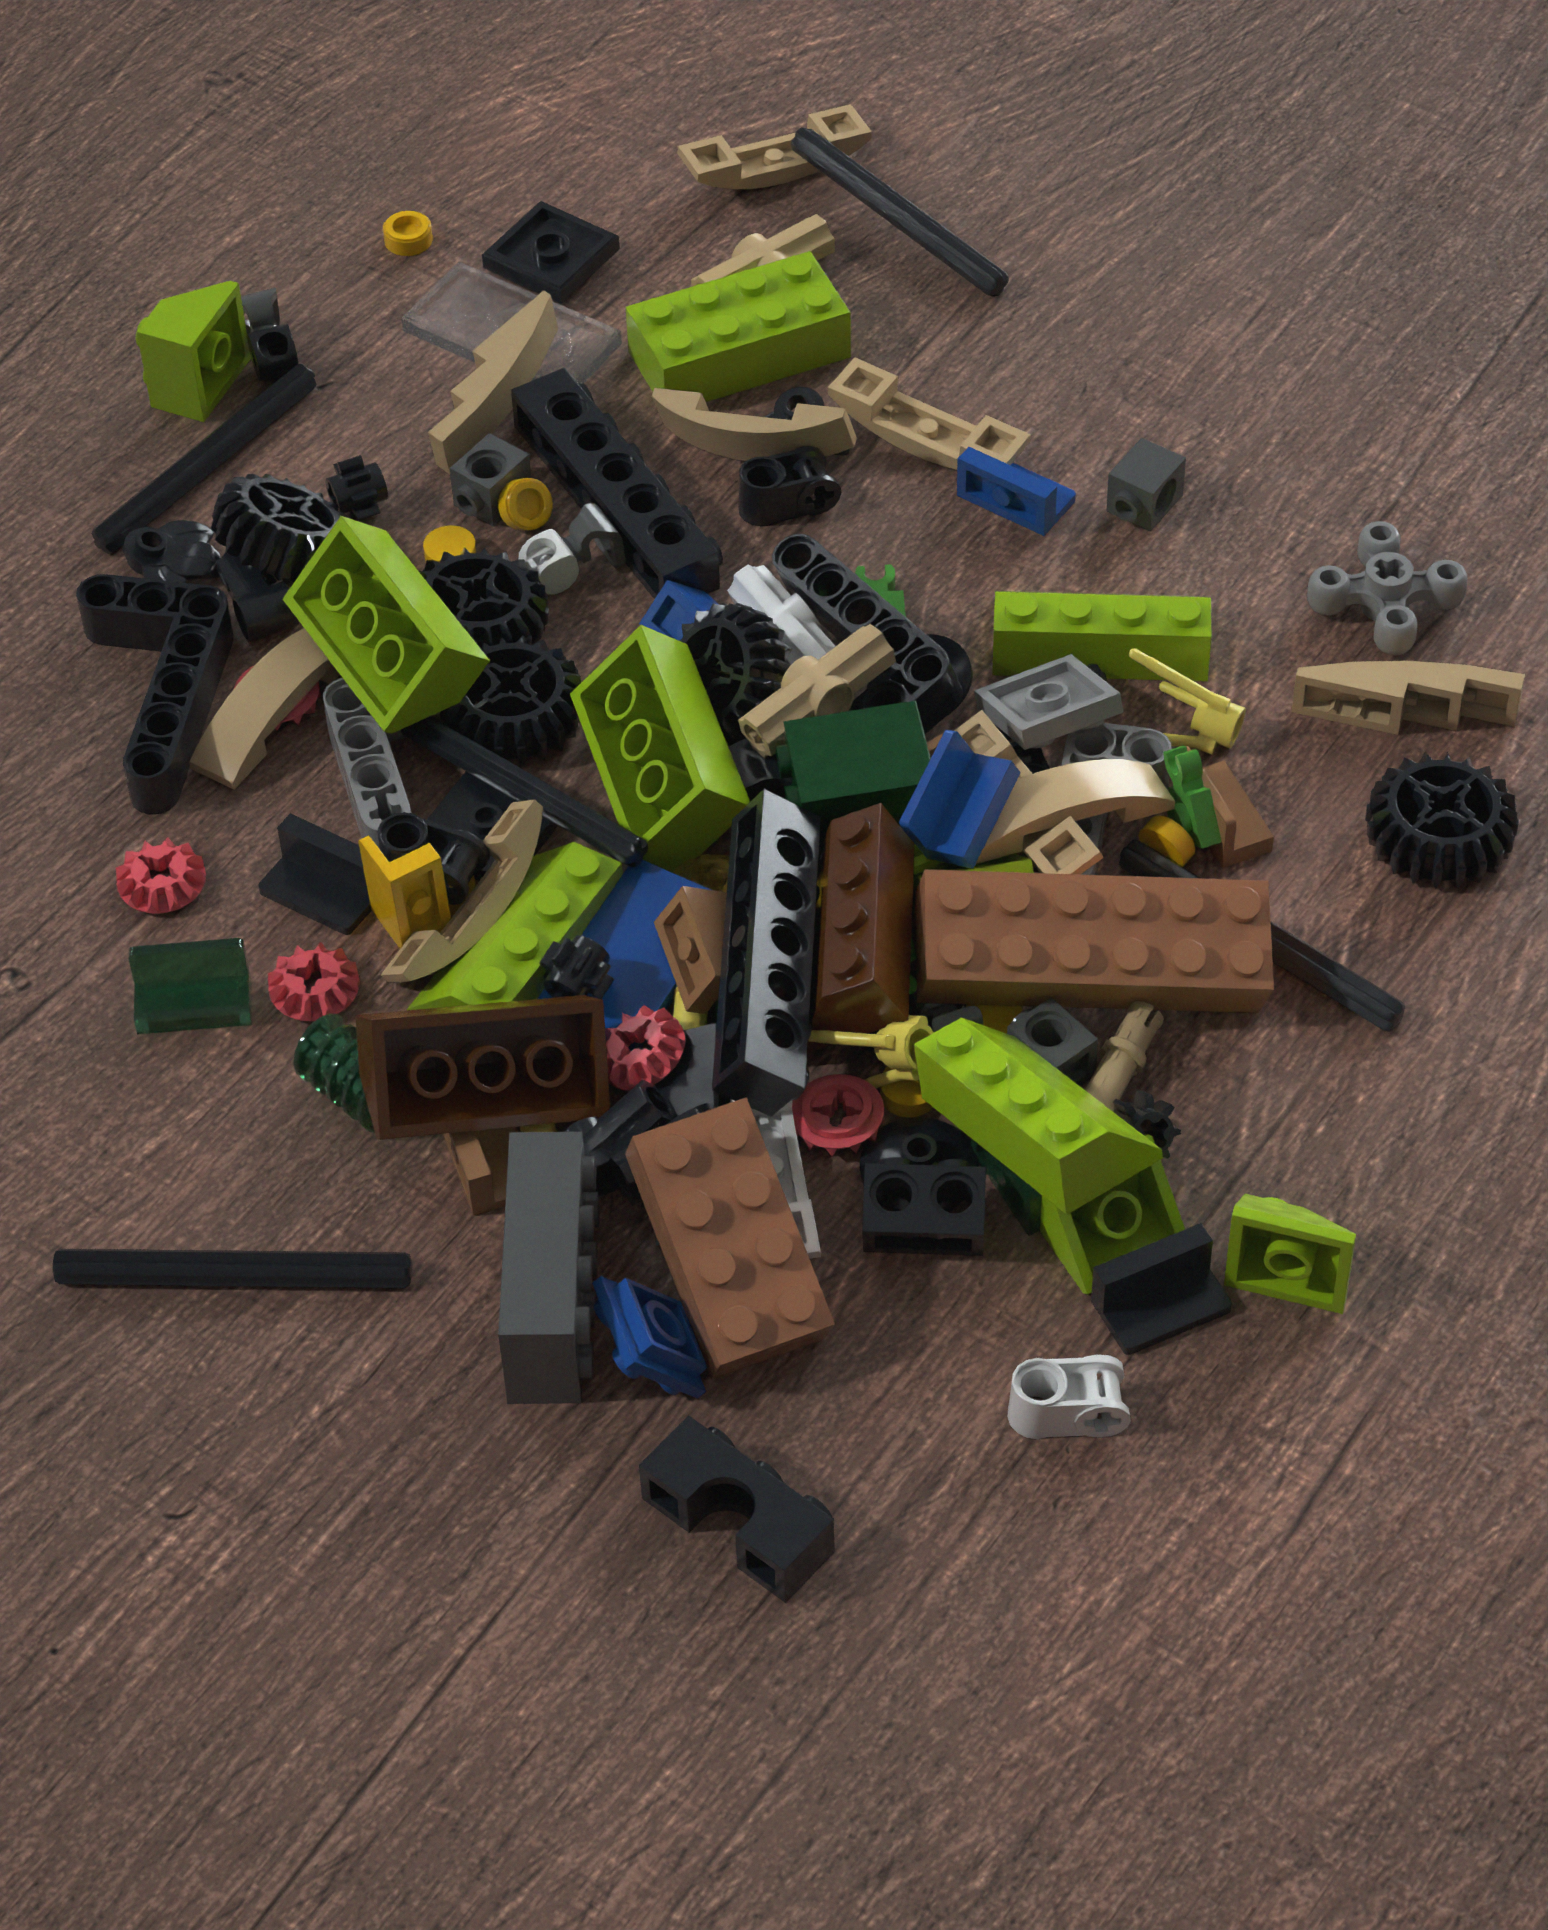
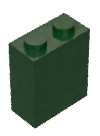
M916 701L783 721L785 744L776 746V757L780 778H791L792 781L791 786L784 787L785 798L821 816L819 839L825 837L831 820L879 803L883 804L899 824L931 759Z

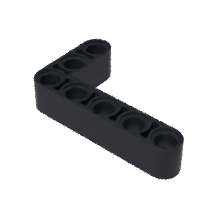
M794 534L784 538L777 544L772 554V561L787 592L791 596L797 593L809 606L823 627L842 642L862 626L866 627L871 624L883 633L888 644L894 649L896 662L879 674L881 677L853 700L848 711L916 701L924 734H926L959 705L963 697V688L947 653L942 647L814 538L806 534Z
M109 574L94 575L82 581L76 592L83 629L87 639L95 644L161 652L123 757V767L133 807L139 812L148 815L161 814L173 808L180 798L190 769L189 761L199 743L233 644L234 634L227 597L221 589L210 585Z

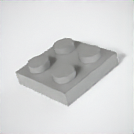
M1072 654L974 690L977 709L979 711L983 710L997 727L1024 750L1048 746L1060 736L1079 729L1086 730L1098 727L1105 719L1123 713L1120 692Z

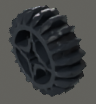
M247 474L246 477H234L231 483H226L223 492L219 493L212 514L213 522L211 529L216 534L215 540L220 545L226 547L225 552L230 556L239 557L243 566L250 565L258 569L260 574L268 573L275 576L278 581L285 578L295 582L340 516L349 517L345 513L338 511L339 506L336 503L324 500L322 493H314L306 489L305 484L299 486L291 483L287 478L278 480L270 474H265L263 478L255 474Z
M464 547L461 555L453 556L448 552H443L440 562L427 560L423 571H419L478 646L480 641L488 646L497 645L501 636L506 643H516L523 635L529 645H534L542 638L545 627L548 624V595L545 592V585H542L539 580L538 571L528 570L524 559L511 562L507 551L495 556L490 555L486 547L481 553H470Z
M724 603L720 605L712 604L710 610L696 611L694 623L682 624L683 638L679 641L686 643L689 647L727 745L730 746L746 738L741 733L738 720L781 688L783 676L790 666L785 660L793 648L782 641L785 631L778 628L776 624H773V618L768 617L766 613L740 603L735 605L731 603L728 605Z
M523 635L516 643H506L502 636L498 644L488 646L480 641L479 647L490 662L460 703L440 711V718L444 721V724L506 760L518 759L522 766H524L527 757L533 755L545 761L548 748L563 751L566 738L576 737V730L579 727L578 723H580L570 693L581 683V676L575 667L574 661L566 660L561 648L549 650L544 639L534 645H529ZM550 696V698L548 699V701H547L546 703H543V702H542V700H544L546 697ZM480 698H482V701L474 705Z
M1425 752L1419 763L1404 757L1398 769L1387 768L1382 781H1376L1374 788L1371 790L1370 802L1367 804L1365 814L1369 845L1376 847L1375 851L1377 852L1378 861H1390L1393 874L1404 871L1410 872L1413 884L1421 878L1431 879L1436 890L1439 884L1445 880H1450L1458 889L1465 881V877L1480 883L1486 871L1497 873L1503 859H1508L1509 853L1513 850L1519 825L1515 795L1507 793L1508 789L1506 788L1505 779H1492L1490 766L1480 769L1473 768L1470 757L1462 763L1452 761L1448 752L1442 760H1433Z

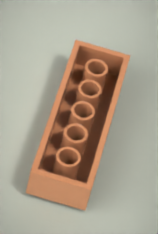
M924 869L915 892L917 1003L1039 1006L1052 997L1062 1007L1128 1009L1132 1002L1142 1001L1153 1005V1010L1259 1013L1274 991L1268 881Z

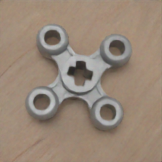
M1375 521L1366 525L1359 535L1357 555L1361 564L1366 567L1365 571L1351 575L1337 566H1321L1309 578L1307 600L1310 607L1316 613L1327 616L1340 613L1347 605L1361 604L1363 613L1369 619L1375 621L1373 639L1377 648L1388 655H1401L1412 648L1417 634V618L1414 612L1409 609V605L1418 601H1427L1432 607L1440 610H1449L1457 607L1466 595L1467 573L1462 565L1453 560H1440L1433 563L1428 570L1413 571L1414 567L1411 561L1399 554L1401 537L1397 528L1388 522Z

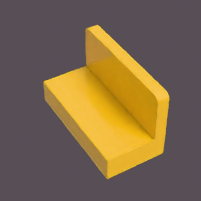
M369 835L358 840L371 909L397 946L401 949L414 931L437 930L440 933L451 919L441 857L433 846L428 843L389 862Z

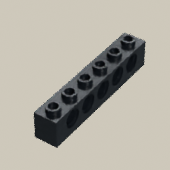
M564 367L511 389L514 427L581 509L588 503H595L600 507L623 539L625 564L654 599L667 580L702 590L707 594L720 589L719 566L723 564V556L718 543L712 536L706 537L696 525L692 512L685 504L679 505L670 494L664 478L659 473H652L644 463L643 456L634 443H627L619 433L613 417L609 413L603 414L584 383L578 384Z
M763 789L732 819L712 1091L734 1101L747 1097L752 1109L772 1117L788 1102L799 1098L809 1080V1069L806 1067L807 1044L812 1032L809 1010L810 996L815 984V978L812 975V958L817 942V931L814 930L815 906L820 895V888L817 885L818 861L822 854V843L819 842L821 816Z

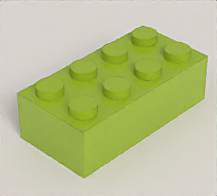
M811 251L626 306L628 352L652 392L654 388L702 393L705 402L851 357V312Z
M640 625L570 693L618 824L646 840L648 852L643 856L642 860L679 875L732 826V819L750 803V800L688 645Z

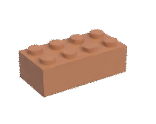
M747 1097L632 1136L625 1155L683 1308L708 1367L707 1371L711 1380L824 1340L835 1323Z

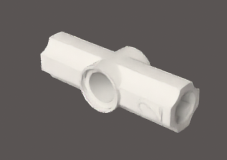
M748 564L734 574L732 585L727 590L732 601L735 604L747 605L752 607V609L766 613L768 617L773 618V624H776L778 628L785 631L782 641L793 648L785 660L789 665H792L803 656L811 655L820 659L836 647L824 634L819 621L805 601L797 593L791 596L781 582L764 565L753 567Z

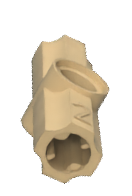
M818 214L808 217L768 239L761 234L754 233L746 236L738 243L732 253V258L692 278L691 286L811 251L818 261L835 252V238L832 236L827 222Z
M869 624L866 627L862 626L820 659L811 655L797 659L785 672L781 688L738 720L741 733L747 738L752 748L762 757L773 756L776 753V746L785 744L783 721L848 711L854 700V693L896 662L894 649L888 644L883 633Z

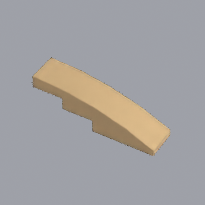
M542 291L473 350L477 369L450 391L455 409L428 432L436 465L448 474H450V467L486 435L492 434L513 409L511 389L532 381L541 367L558 330L552 298L546 291Z
M1360 661L1299 667L1295 678L1292 713L1396 735L1399 734L1403 720L1457 731L1461 716L1515 727L1525 674L1471 665L1420 661Z

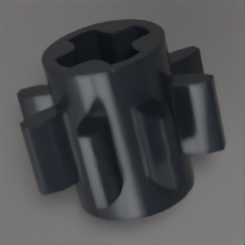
M361 455L333 464L337 475L326 478L325 483L330 502H334L339 506L338 511L343 513L350 512L351 519L356 521L380 514L377 503L388 499V490L378 464L374 462L364 466Z
M581 935L574 936L572 940L565 938L562 944L553 941L539 962L541 966L547 969L543 975L545 990L553 998L586 995L602 999L614 981L607 974L611 968L610 964H608L610 961L608 952L596 941Z
M1137 1090L1134 1102L1125 1103L1115 1099L1113 1101L1116 1108L1114 1113L1144 1136L1151 1135L1154 1143L1162 1149L1163 1157L1168 1159L1170 1157L1168 1148L1174 1136L1181 1134V1130L1174 1127L1168 1118L1175 1107L1163 1100L1154 1103L1153 1095L1142 1090Z

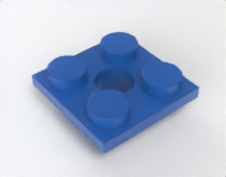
M603 1276L597 1278L592 1283L598 1300L594 1302V1310L601 1322L611 1330L617 1346L612 1351V1356L618 1368L632 1379L644 1376L658 1382L671 1395L683 1392L697 1399L703 1395L706 1389L700 1374L708 1367L681 1301L628 1278H624L620 1283Z

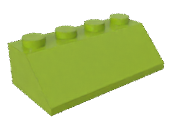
M340 516L282 599L377 724L386 733H395L460 703L490 662L488 657L387 531L344 516Z
M995 591L992 675L1014 676L1072 654L1086 666L1097 664L1101 671L1105 672L1107 679L1166 680L1129 657V651L1135 648L1192 681L1208 682L1212 638L1211 597Z
M571 842L533 856L523 882L502 916L474 946L453 962L439 969L410 1004L407 1011L538 999L544 990L543 983L545 979L543 975L547 970L539 962L553 941L562 944L565 938L572 940L574 936L582 935L623 875L622 862L576 842Z
M961 1017L914 1044L922 1099L1066 1215L1163 1159L1160 1147L1013 1035Z

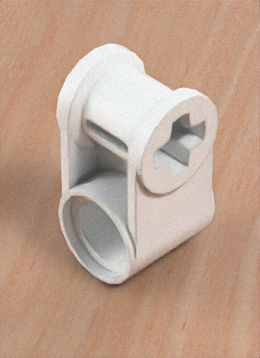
M1091 1355L1084 1358L1063 1359L1034 1358L1024 1361L1017 1366L1012 1376L1007 1415L1010 1426L1018 1434L1031 1439L1066 1436L1102 1438L1121 1433L1131 1422L1129 1407L1121 1399L1119 1384L1124 1379L1122 1362L1109 1355ZM1098 1373L1102 1374L1100 1380H1097ZM1030 1397H1040L1045 1400H1034ZM1098 1413H1101V1419H1097Z

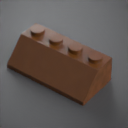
M882 803L831 820L822 842V854L818 861L817 885L820 888V895L815 906L814 930L817 931V942L812 958V975L815 978V984L810 996L809 1021L812 1023V1030L870 1033L885 1028L887 1024L908 1020L915 844ZM808 1041L807 1053L834 1044Z
M578 995L355 1015L359 1074L378 1140L579 1121L588 1117H601L610 1109L604 1003L602 999Z

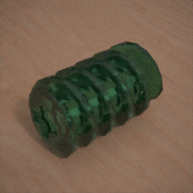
M329 1013L309 1025L301 1036L294 1053L293 1065L295 1072L306 1082H311V1086L318 1092L327 1095V1098L337 1107H342L343 1111L352 1119L359 1120V1124L367 1131L375 1133L359 1074L356 1027L352 1024H343L344 1019L339 1014Z

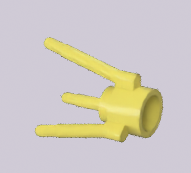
M1134 648L1129 651L1131 659L1173 683L1161 682L1159 689L1162 692L1196 708L1191 722V729L1199 731V735L1188 736L1163 733L1170 740L1171 746H1189L1212 755L1217 744L1229 749L1232 748L1245 718V707L1231 703V699L1211 692L1138 649Z
M908 1015L907 1021L887 1024L877 1034L812 1030L809 1041L874 1047L877 1058L889 1068H894L893 1070L864 1079L875 1088H879L901 1080H919L914 1044L934 1032L928 1026L926 1016Z

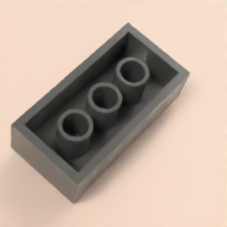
M509 1132L498 1330L507 1404L581 1403L582 1379H593L594 1345L593 1342H590L591 1327L596 1325V1313L594 1310L596 1295L595 1291H592L593 1277H597L598 1246L597 1241H594V1228L599 1227L600 1199L599 1191H596V1157L585 1156L582 1132Z

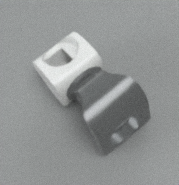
M588 503L582 507L578 516L569 526V536L564 538L560 537L553 529L545 530L526 541L519 552L518 560H525L528 570L538 571L539 580L542 585H545V592L549 595L561 593L575 582L579 574L577 562L581 560L585 563L591 560L589 543L594 538L596 545L615 568L622 567L626 562L623 539L620 533L595 503Z

